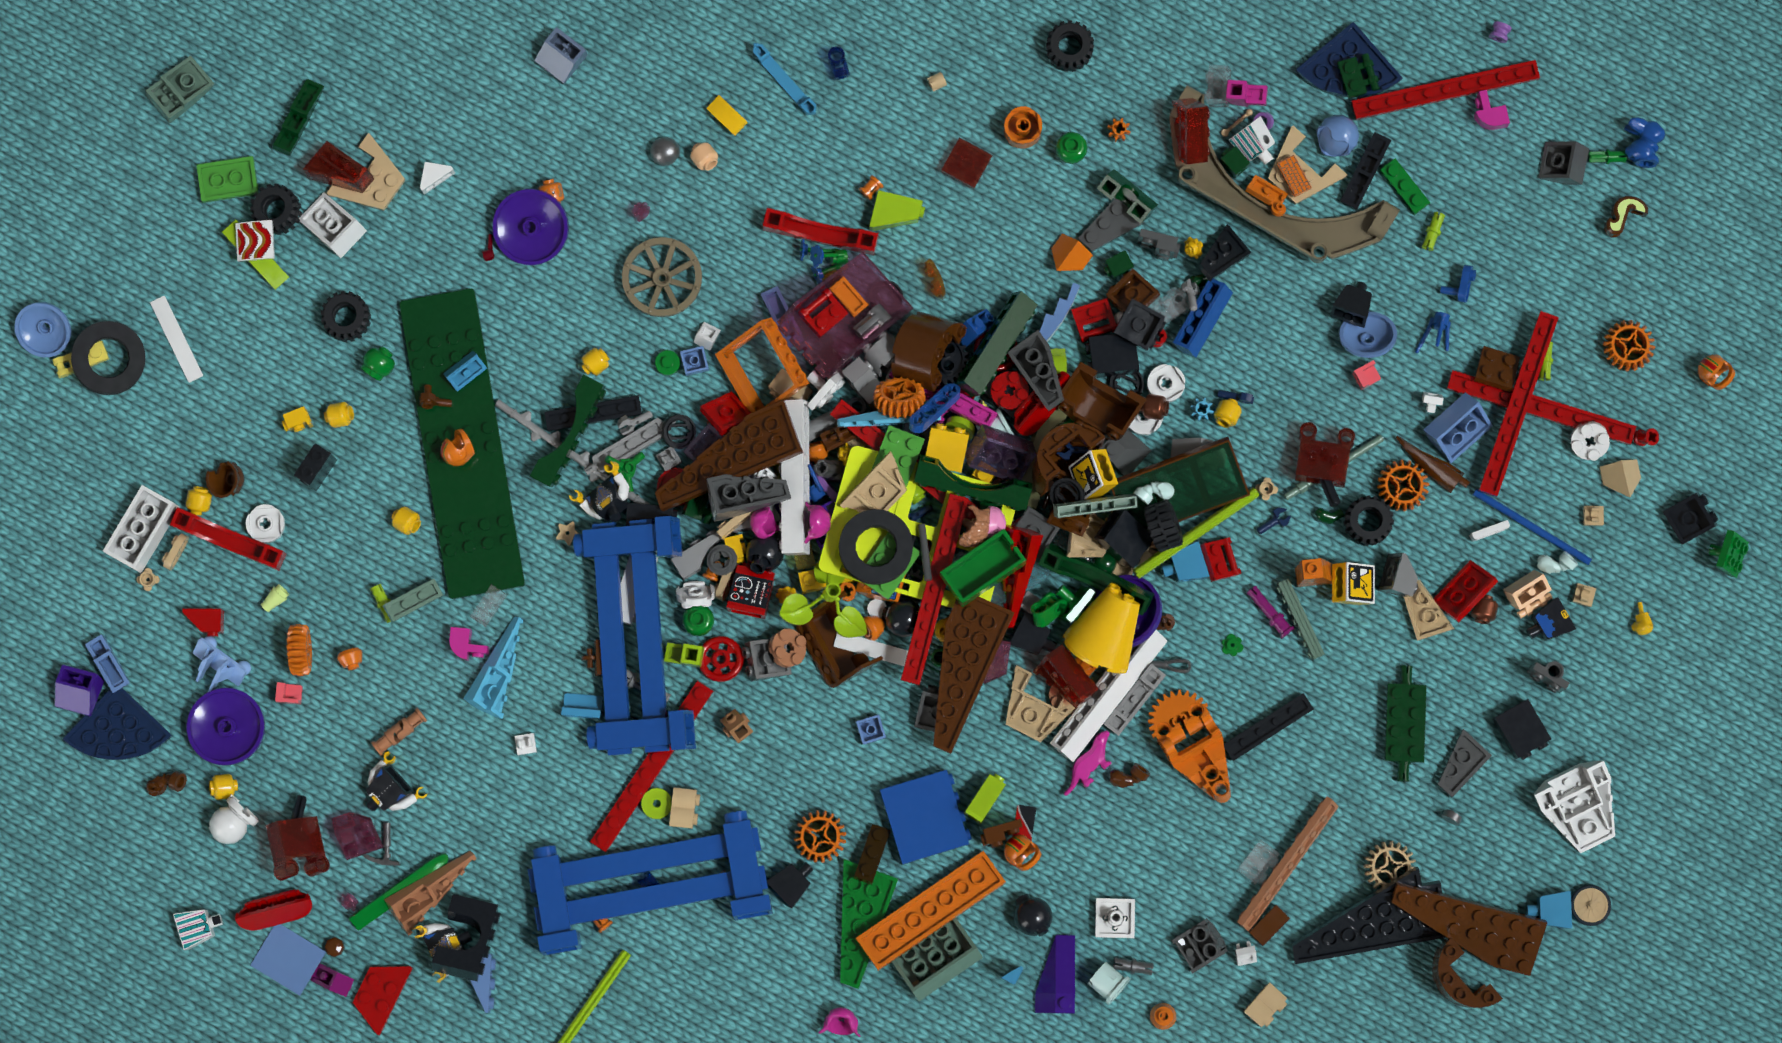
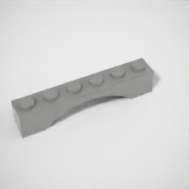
M774 505L768 506L773 513L776 524H779L781 517ZM751 517L727 537L735 533L752 530L750 525ZM716 529L707 533V538L702 541L697 539L692 542L687 550L684 551L682 549V557L671 559L683 580L701 571L703 562L710 550L722 541Z

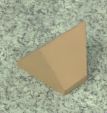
M1637 459L1621 460L1599 467L1603 486L1631 497L1641 479Z

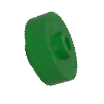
M665 350L658 354L655 365L660 374L672 376L680 368V359L675 352Z

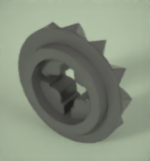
M717 545L708 553L707 565L714 574L727 575L734 571L737 565V555L731 547ZM721 554L725 558H730L725 561L724 566L721 563H717L721 559Z

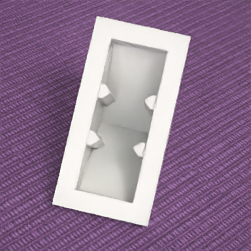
M425 162L420 184L423 194L425 195L454 175V169L447 165Z

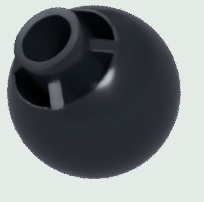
M755 536L746 547L747 562L750 565V569L756 574H763L764 571L771 572L778 568L783 561L784 554H782L779 548V540L774 536L767 537L766 539H760Z
M901 599L898 602L892 603L890 607L883 609L882 620L886 622L888 629L894 635L903 638L911 637L920 606L912 600Z
M1024 894L1016 899L1017 907L1014 911L1016 927L1022 933L1029 936L1038 935L1040 937L1045 935L1049 931L1048 928L1053 918L1052 910L1048 903L1041 898H1030L1028 894Z

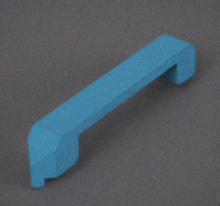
M753 43V55L806 115H815L816 104L812 99L802 92L770 56V52L763 44Z

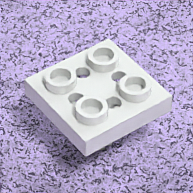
M815 370L809 374L807 380L818 390V393L807 404L811 410L817 407L821 408L824 404H827L833 398L832 394L845 384L842 370L832 376L827 382Z
M1096 898L1095 937L1134 938L1135 899Z

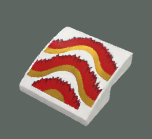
M273 220L235 223L238 262L275 259Z

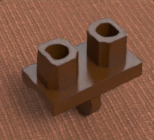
M838 425L820 434L828 452L857 438L846 427H838Z
M595 640L594 655H592V648L586 649L587 656H581V661H587V668H593V661H595V676H602L600 640Z

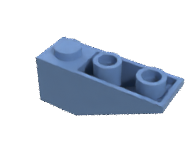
M489 954L488 958H484L485 970L483 976L479 975L478 982L470 980L485 1013H490V1009H494V998L491 997V990H495V978H492V970H496V958H493V954Z

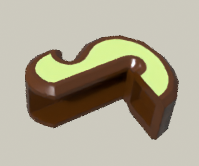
M1633 196L1619 198L1612 207V218L1605 222V233L1611 238L1620 236L1629 212L1646 217L1648 215V207L1645 202Z

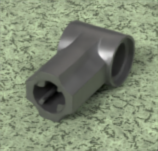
M879 303L867 313L864 319L853 327V330L864 341L878 328H883L892 317Z
M818 460L817 464L814 465V472L818 476L828 478V481L831 482L842 481L845 470L842 461Z

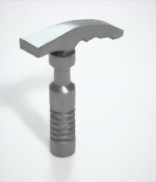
M383 823L384 859H375L366 854L364 857L381 865L400 866V862H394L389 859L391 858V854H389L391 823Z

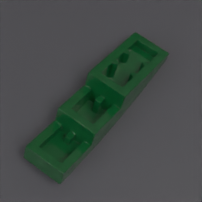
M306 79L281 126V132L273 144V149L289 156L292 154L324 89L323 85Z

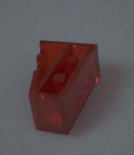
M1194 98L1172 100V106H1176L1178 117L1174 118V122L1179 125L1180 136H1176L1179 160L1185 164L1208 162L1210 154L1208 137L1210 136L1208 119L1210 118V111L1208 106Z
M328 141L323 144L302 169L311 180L363 193L374 180L367 168Z
M1063 644L1047 654L1033 671L1035 675L1040 674L1046 679L1045 683L1047 685L1055 686L1059 690L1058 694L1075 708L1092 698L1099 690L1095 682L1089 678L1083 667L1076 662L1070 651Z

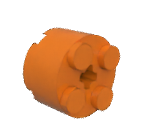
M1021 106L1014 108L1007 115L1004 122V135L1011 146L1025 149L1035 145L1040 139L1042 120L1040 115L1034 110ZM1020 125H1024L1026 130L1023 131L1020 128Z

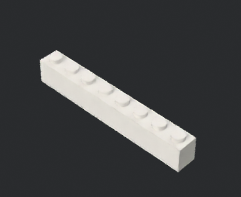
M803 399L784 400L803 453L779 464L781 480L787 481L791 499L779 503V510L781 512L779 548L782 554L788 556L810 555V541L805 544V539L810 529V511H808L805 504L807 502L810 505L808 469L809 407L807 406L809 402Z
M1155 630L1146 641L1132 647L1127 672L1119 674L1106 671L1050 744L1060 754L1074 762L1167 643V640Z

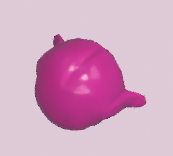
M805 502L808 511H810L809 523L811 527L805 539V544H807L811 539L820 538L829 531L831 517L829 512L821 505H809V503Z
M764 507L752 513L750 525L753 533L758 538L766 539L775 532L780 531L770 507Z
M843 1007L832 1009L825 1017L823 1028L818 1032L821 1034L828 1030L838 1035L855 1033L858 1037H861L857 1031V1017L851 1010Z

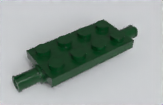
M1401 665L1400 683L1387 684L1385 761H1393L1398 764V782H1409V765L1411 763H1424L1427 685H1414L1412 683L1413 666L1408 665L1406 673V665Z

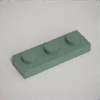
M432 579L384 604L383 608L393 623L442 597L443 594L435 579Z

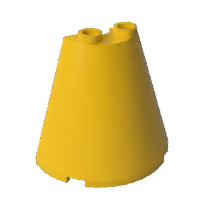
M1110 583L1088 606L1079 619L1074 621L1065 631L1063 638H1065L1064 644L1082 661L1096 668L1098 666L1106 667L1107 672L1121 674L1126 673L1128 670L1140 604L1134 600L1133 596L1129 594L1123 595L1118 585Z

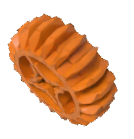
M1623 320L1620 325L1614 324V329L1610 328L1608 330L1609 334L1604 336L1608 341L1603 342V346L1608 348L1603 352L1610 354L1606 358L1607 360L1611 358L1614 360L1611 363L1612 366L1616 363L1619 364L1618 370L1625 366V371L1628 372L1631 366L1632 370L1636 371L1637 365L1643 368L1644 363L1648 364L1650 362L1648 357H1653L1654 355L1649 350L1655 349L1654 345H1650L1655 340L1654 338H1648L1652 333L1651 331L1644 332L1647 328L1645 325L1639 328L1640 322L1633 326L1632 320L1628 321V325ZM1621 332H1631L1628 338L1621 337L1619 339L1616 337ZM1637 335L1642 340L1643 348L1637 343ZM1631 340L1630 343L1633 347L1627 351L1625 344ZM1614 343L1621 349V356L1616 352ZM1630 353L1642 354L1636 360H1627Z
M893 377L891 380L886 378L885 382L881 381L880 385L876 386L873 399L875 408L878 409V412H882L883 416L889 415L890 418L897 417L898 419L899 417H904L906 419V416L911 417L925 404L926 396L921 383H916L914 380H909V378Z
M1403 460L1399 461V466L1396 461H1393L1392 467L1390 465L1385 467L1388 472L1382 470L1380 474L1383 477H1379L1377 480L1383 483L1377 485V489H1383L1378 495H1385L1386 497L1383 500L1385 502L1389 500L1390 507L1395 504V511H1398L1400 506H1402V511L1405 512L1407 505L1410 510H1413V503L1419 507L1421 505L1419 500L1424 501L1426 499L1422 494H1428L1429 492L1423 488L1429 486L1428 482H1423L1428 476L1420 475L1424 469L1422 468L1417 471V463L1410 467V460L1407 461L1406 466ZM1397 471L1408 472L1404 478L1391 475ZM1412 476L1417 480L1418 491L1411 485ZM1408 478V480L1406 481L1407 488H1404L1398 493V491L1400 490L1399 483L1401 484ZM1388 480L1395 486V493L1393 495L1389 491ZM1403 493L1414 496L1410 500L1403 501L1398 499Z
M290 625L288 629L287 659L292 675L304 676L309 675L311 672L312 641L307 625Z
M817 810V817H813L810 812L808 813L809 820L802 817V820L805 822L804 825L801 823L797 824L802 829L801 831L795 830L794 832L800 834V837L794 838V841H801V844H798L796 848L800 849L803 847L804 849L800 854L809 853L806 859L809 860L811 856H814L813 861L815 863L818 857H821V862L824 863L825 856L828 857L829 861H832L830 854L833 853L838 857L839 854L835 850L838 848L843 851V847L839 846V843H846V840L840 839L841 836H846V832H840L844 825L837 826L840 819L837 818L833 821V813L827 818V811H824L823 816H820ZM825 821L819 830L808 827L813 822ZM830 825L836 831V842L827 836ZM824 830L823 836L829 842L821 840V842L816 844L817 837L812 832H819L820 834V831L823 832ZM805 832L814 838L810 849L804 841ZM825 843L832 846L826 852H815L821 844Z

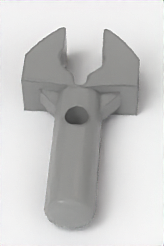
M1189 278L1182 283L1181 287L1182 290L1188 293L1190 310L1196 311V296L1200 294V289L1195 282L1191 284Z
M647 411L633 419L627 418L626 415L621 417L617 423L618 428L620 429L628 425L620 430L621 434L629 435L633 433L636 425L653 417L652 412Z

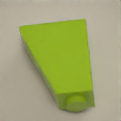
M878 190L869 229L870 231H877L918 223L919 218H923L926 207L922 206V200Z
M989 774L965 811V815L981 825L1006 786L1003 783L1005 779L997 774H994V776Z

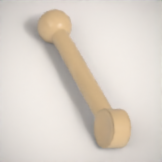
M1247 109L1246 113L1241 118H1239L1229 128L1223 129L1221 135L1223 137H1227L1229 132L1234 127H1236L1246 117L1252 116L1253 111L1251 109Z

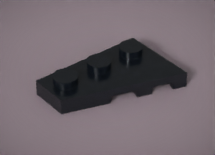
M1227 224L1198 268L1209 281H1212L1248 257L1251 251Z

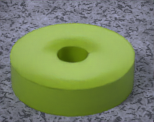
M952 416L945 423L949 429H954L955 427L966 429V432H969L968 441L974 436L975 426L971 421L963 417Z
M653 788L644 794L641 806L643 812L648 817L662 819L671 812L672 798L667 791ZM659 800L661 805L654 807V801Z

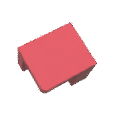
M1374 360L1354 370L1352 373L1361 390L1381 379L1374 366L1376 364Z
M277 682L275 702L301 705L303 686Z

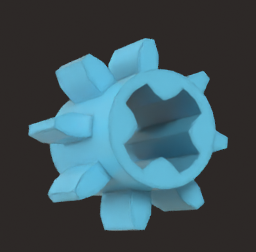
M1206 398L1200 402L1198 399H1195L1196 406H1190L1194 410L1191 417H1198V422L1201 418H1205L1208 421L1207 414L1214 413V411L1210 410L1213 403L1208 404ZM1199 406L1206 408L1204 414L1202 411L1198 412Z

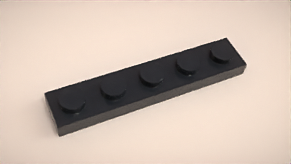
M639 395L598 402L595 406L598 409L594 417H590L586 424L617 420L625 415L627 418L641 415ZM576 407L545 412L548 432L572 428Z
M1303 693L1224 744L1225 751L1231 760L1234 761L1311 712L1314 708Z

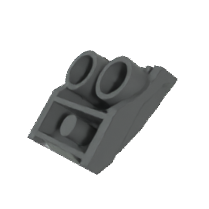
M1207 918L1171 940L1173 944H1176L1189 964L1192 974L1227 952L1225 941L1214 924Z

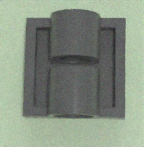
M1557 661L1549 662L1544 666L1536 662L1527 671L1532 680L1538 683L1542 681L1547 685L1546 688L1553 693H1560L1566 690L1570 684L1562 678L1564 668ZM1548 669L1553 670L1554 677L1549 675Z

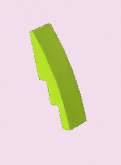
M235 219L222 233L237 248L235 223L239 222ZM273 259L249 261L275 290L289 278Z

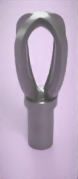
M1187 659L1153 660L1150 663L1157 668L1168 669L1178 673H1188L1191 670V662ZM1187 663L1188 668L1177 669L1170 667L1169 664Z

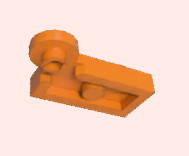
M1255 175L1245 192L1271 206L1270 210L1274 216H1283L1286 212L1283 202L1287 198L1288 193Z

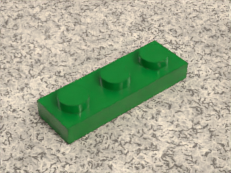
M1396 158L1380 169L1381 174L1414 215L1430 204L1429 200Z

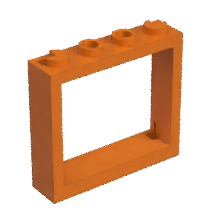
M772 317L759 321L715 354L742 403L751 413L781 400H787L809 384L806 374L800 368L795 355L792 354L786 339L783 338L778 325ZM762 331L766 334L794 383V386L766 406L761 402L733 353Z

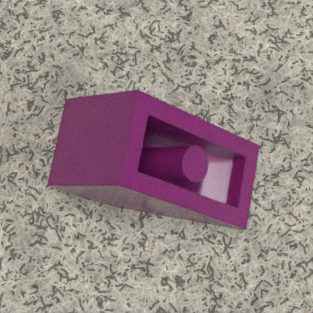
M322 963L318 965L310 979L316 984L347 997L354 982L353 978Z

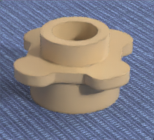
M1265 478L1261 484L1255 486V489L1262 495V499L1265 501L1269 500L1272 494L1278 492V487L1274 486L1270 478Z
M146 568L137 577V583L143 585L146 591H151L152 587L160 582L159 576H155L150 568Z

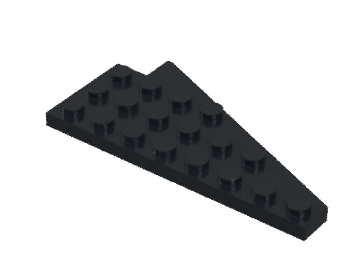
M1414 867L1293 942L1294 963L1300 964L1446 938L1391 902L1396 882L1442 894L1441 882L1437 880L1421 883L1419 868Z

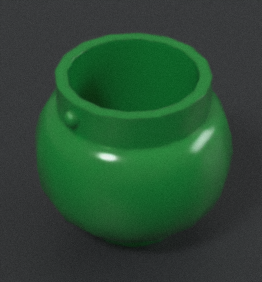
M1067 132L1060 136L1055 147L1060 160L1068 164H1075L1083 160L1088 149L1084 137L1076 132Z
M380 346V348L372 347L364 354L363 364L360 368L371 377L381 381L383 377L390 375L394 369L393 353L383 346Z
M692 606L685 610L682 616V624L689 634L703 636L711 631L714 625V615L709 607Z

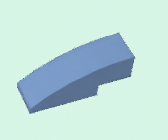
M778 286L761 293L766 308L778 325L783 338L786 339L788 347L790 348L803 342L802 335Z
M101 634L85 644L113 693L130 684L126 673L104 635Z

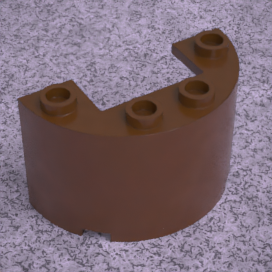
M924 312L910 315L901 326L893 346L892 353L895 354V362H891L893 377L909 378V380H914L916 383H921V387L934 392L942 380V374L937 365L943 358L947 345L952 341V338L955 343L959 344L966 334L967 327L960 322Z
M1080 362L1062 389L1064 401L1058 405V408L1075 424H1086L1094 427L1107 440H1120L1147 399L1132 390L1129 391L1127 396L1097 380V371Z
M1067 423L1055 427L1047 433L1039 446L1032 468L1033 483L1040 497L1050 491L1054 484L1052 479L1061 472V469L1056 464L1061 459L1057 456V452L1066 453L1068 450L1064 446L1069 442L1072 446L1087 447L1089 450H1100L1105 440V436L1100 431L1086 424ZM1077 454V456H1078L1079 458L1084 455V454Z
M1446 938L1437 948L1433 958L1432 975L1440 993L1453 1004L1466 1008L1488 1007L1501 1001L1503 998L1491 984L1487 986L1483 984L1472 993L1450 966L1465 952L1453 938Z

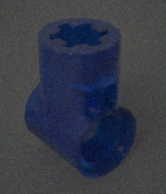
M838 46L832 47L828 52V61L834 80L849 77L850 72L844 50ZM834 53H839L842 57L840 60L835 61L831 56Z

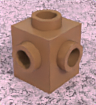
M736 709L720 720L725 726L722 728L728 738L732 736L737 743H740L753 733V730L747 724L750 720L744 713L739 714Z

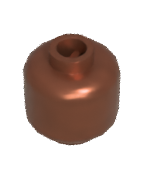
M1148 394L1145 397L1147 400L1140 410L1143 411L1145 418L1162 420L1164 416L1168 415L1169 401H1166L1164 396Z
M1485 595L1472 608L1471 616L1475 619L1474 621L1480 624H1490V622L1496 619L1498 603L1493 600L1492 596Z

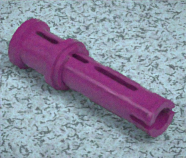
M1254 586L1252 590L1250 589L1247 592V595L1251 597L1270 620L1269 625L1279 632L1281 639L1295 629L1287 623L1283 613H1278L1257 586Z

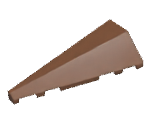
M471 851L465 853L384 899L391 913L408 936L413 933L412 929L415 925L425 919L424 915L431 907L434 908L452 888L453 881L459 875L462 876L465 873L464 869L472 860H476L474 853Z

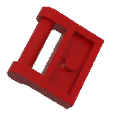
M828 288L821 291L822 294L807 307L801 308L798 311V315L819 339L849 314ZM827 300L830 304L812 319L809 314Z
M1108 298L1071 309L1082 343L1086 342L1089 337L1098 336L1110 331L1113 333L1117 326ZM1105 319L1109 321L1107 325L1084 331V326Z
M1230 537L1200 545L1211 582L1242 574L1232 551ZM1221 546L1224 547V551L1231 571H1228Z

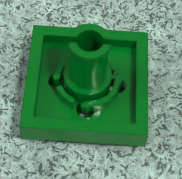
M1727 530L1723 545L1720 546L1712 543L1710 547L1713 549H1709V555L1718 556L1716 566L1728 576L1737 578L1742 570V561L1744 555L1748 552L1749 542L1735 531Z
M1061 585L1055 594L1061 599L1066 600L1068 606L1066 611L1058 617L1067 622L1078 620L1082 615L1081 610L1093 602V596L1096 592L1091 588L1081 586L1073 594L1064 585Z

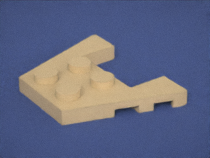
M1292 126L1267 180L1288 193L1287 198L1296 205L1317 194V192L1345 179L1348 174L1338 165L1334 164L1323 177L1319 176L1293 152L1306 136L1295 126ZM1292 155L1296 157L1312 187L1295 198L1277 166L1278 162Z
M368 133L359 145V149L374 158L372 163L353 190L335 180L326 194L333 198L336 197L348 202L351 201L385 211L405 182V178Z
M1016 665L1006 725L1041 743L1083 699L1066 691L1058 708L1024 692L1032 673Z

